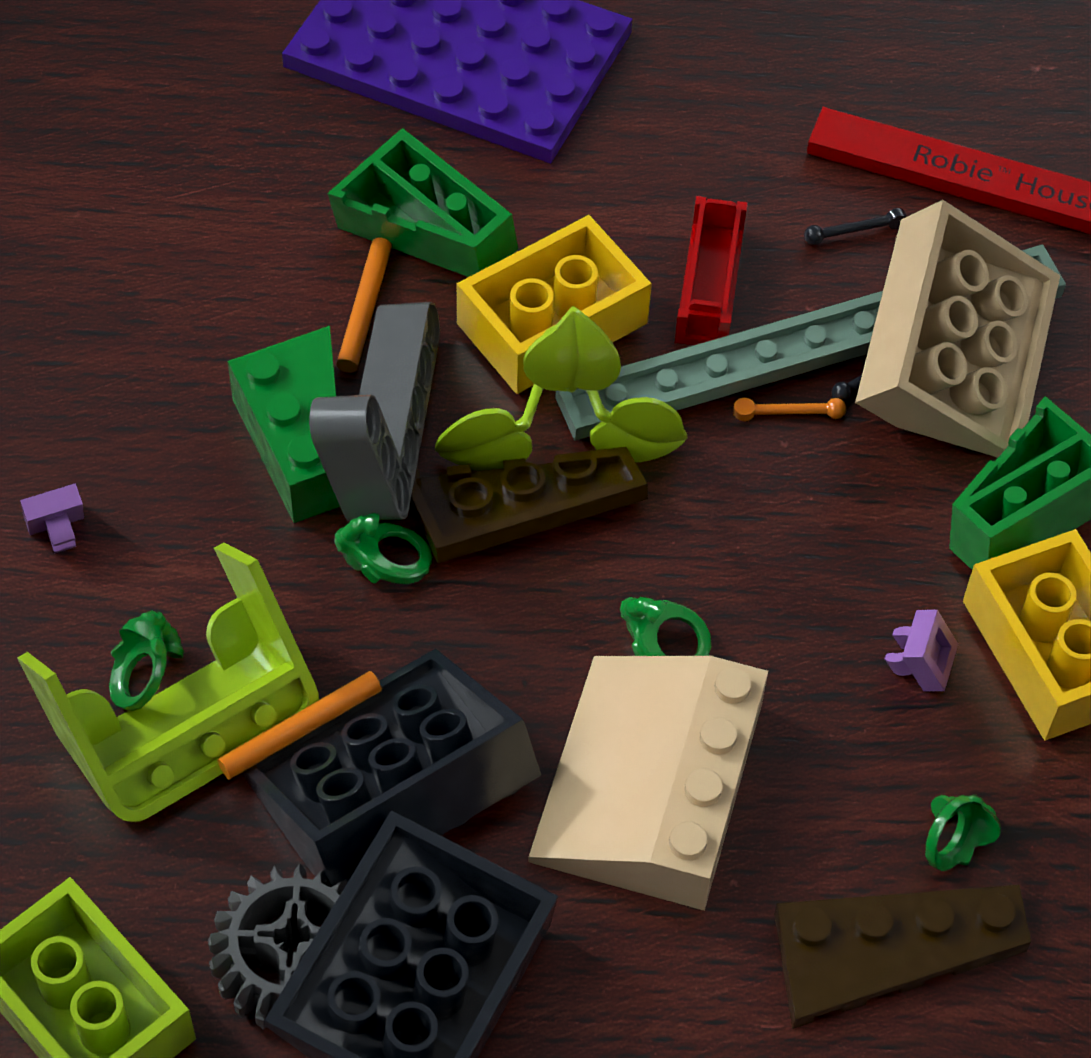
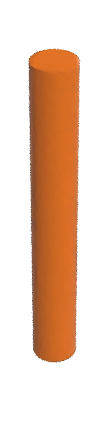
M385 238L373 239L336 363L337 367L343 372L353 373L357 371L392 249L391 242Z
M368 671L218 758L217 761L227 779H232L381 692L382 688L373 672Z

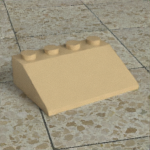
M944 200L901 219L855 403L895 427L998 458L1008 447L1009 437L1017 428L1023 429L1029 422L1060 275Z
M594 656L528 862L705 911L760 714L768 671L713 656Z

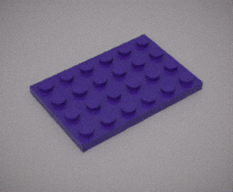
M320 0L282 52L283 67L551 164L632 32V18L580 0Z

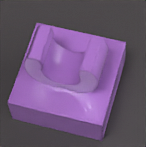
M76 483L20 500L23 516L30 535L47 530L54 554L76 547L71 522L84 519L83 503Z
M916 610L911 627L903 626L893 631V637L900 648L904 649V652L888 653L885 660L893 673L901 676L913 674L923 691H945L958 648V642L938 610Z

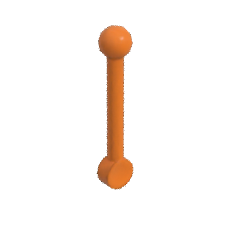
M740 398L734 403L733 414L740 421H749L754 415L827 414L833 419H839L845 415L847 407L845 402L839 398L830 399L827 403L755 404L749 398Z

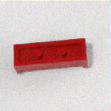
M696 196L674 343L698 345L729 336L748 202L737 201L736 204L733 201L706 200V197Z

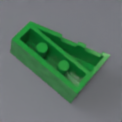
M403 128L327 193L339 229L371 241L375 238H385L391 242L392 249L467 277L501 261L519 249L512 214Z
M330 326L229 360L228 369L233 402L293 523L340 507L314 447L309 425L312 401L317 397H336Z
M1045 396L1036 406L1035 415L1023 429L1017 428L1009 437L1008 447L996 461L990 460L952 504L949 549L973 570L974 564L1072 531L1091 520V434Z

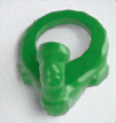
M372 512L366 516L360 515L357 518L351 519L344 528H340L336 532L334 542L337 551L342 552L349 566L354 570H361L364 576L373 584L377 583L380 579L396 584H411L420 581L429 572L432 554L426 541L417 533L405 527L390 523L379 524L380 515L378 513ZM386 537L405 539L414 545L418 551L419 560L415 564L408 566L394 564L383 557L379 551L378 542Z
M629 597L622 601L620 606L621 618L626 621L627 629L634 640L632 649L635 656H666L658 645L657 632L659 626L670 619L681 620L694 629L698 638V648L694 656H709L711 650L710 632L705 622L694 611L668 600H654L647 597Z
M153 610L130 619L119 630L123 641L111 651V656L115 661L109 683L110 697L117 707L125 710L134 711L140 709L153 698L163 679L167 656L183 658L184 649L181 645V638L178 635L177 629L171 626L161 612ZM150 655L153 662L150 681L138 696L132 697L128 687L132 670L138 661Z
M960 795L958 797L937 796L931 802V810L935 819L926 840L925 856L928 864L940 871L949 870L957 864L968 865L975 847L993 843L999 837L1002 827L999 819L996 817V812L991 806L983 802V798L976 795ZM954 815H957L958 824L952 839L942 851L938 852L937 843L946 822Z

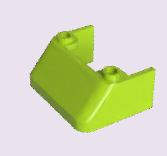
M224 542L214 547V550L237 598L220 607L208 622L206 631L207 641L216 660L154 695L142 708L134 711L128 710L116 717L110 703L99 693L88 689H80L66 695L55 672L29 652L17 657L56 735L104 805L122 820L129 822L145 820L220 776L223 772L218 764V758L319 700L315 682L259 561Z

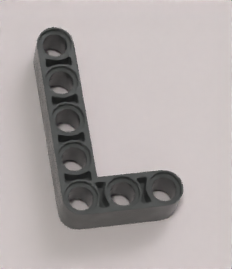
M433 302L380 305L375 315L359 395L317 397L312 401L309 415L311 438L347 521H351V519L357 518L360 515L366 516L372 512L380 515L379 520L405 519L408 515L440 340L439 315L437 307Z

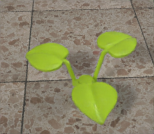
M572 306L555 326L547 329L541 337L535 340L524 355V372L534 384L523 416L515 422L513 416L508 411L500 408L484 409L468 414L453 423L438 437L435 444V452H438L441 457L457 465L470 464L471 470L474 471L503 468V460L521 458L526 460L532 452V439L523 431L531 426L543 388L553 391H568L570 393L575 392L577 388L587 391L595 415L599 420L603 421L590 432V442L596 450L627 447L635 462H644L669 454L680 447L688 439V436L684 430L681 416L673 407L661 400L649 397L632 398L620 402L611 412L603 406L598 390L609 387L617 380L621 371L620 356L605 332L583 312Z

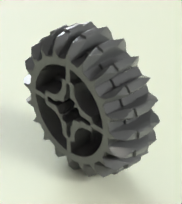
M299 864L294 871V877L283 878L281 870L274 866L270 872L271 882L263 885L259 879L252 875L250 876V879L247 881L248 896L231 891L228 897L231 911H217L214 918L216 929L219 932L210 934L208 939L209 950L215 955L209 961L212 976L221 979L218 983L221 997L225 1000L235 998L233 1003L235 1012L241 1018L256 1010L257 1026H260L262 1030L266 1028L264 1020L321 928L308 921L307 913L326 919L347 885L346 879L330 888L328 887L327 878L323 870L311 880L307 879L306 868ZM282 915L277 921L273 922L272 924L263 925L270 919ZM296 930H299L300 943L298 944L297 952L293 953L292 966L289 967L288 953L291 950V944L295 943ZM245 962H258L259 968L274 970L280 975L281 984H274L260 978Z

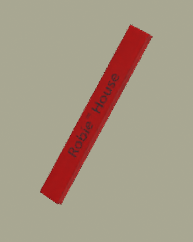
M822 107L808 141L807 154L1091 234V182L826 107Z

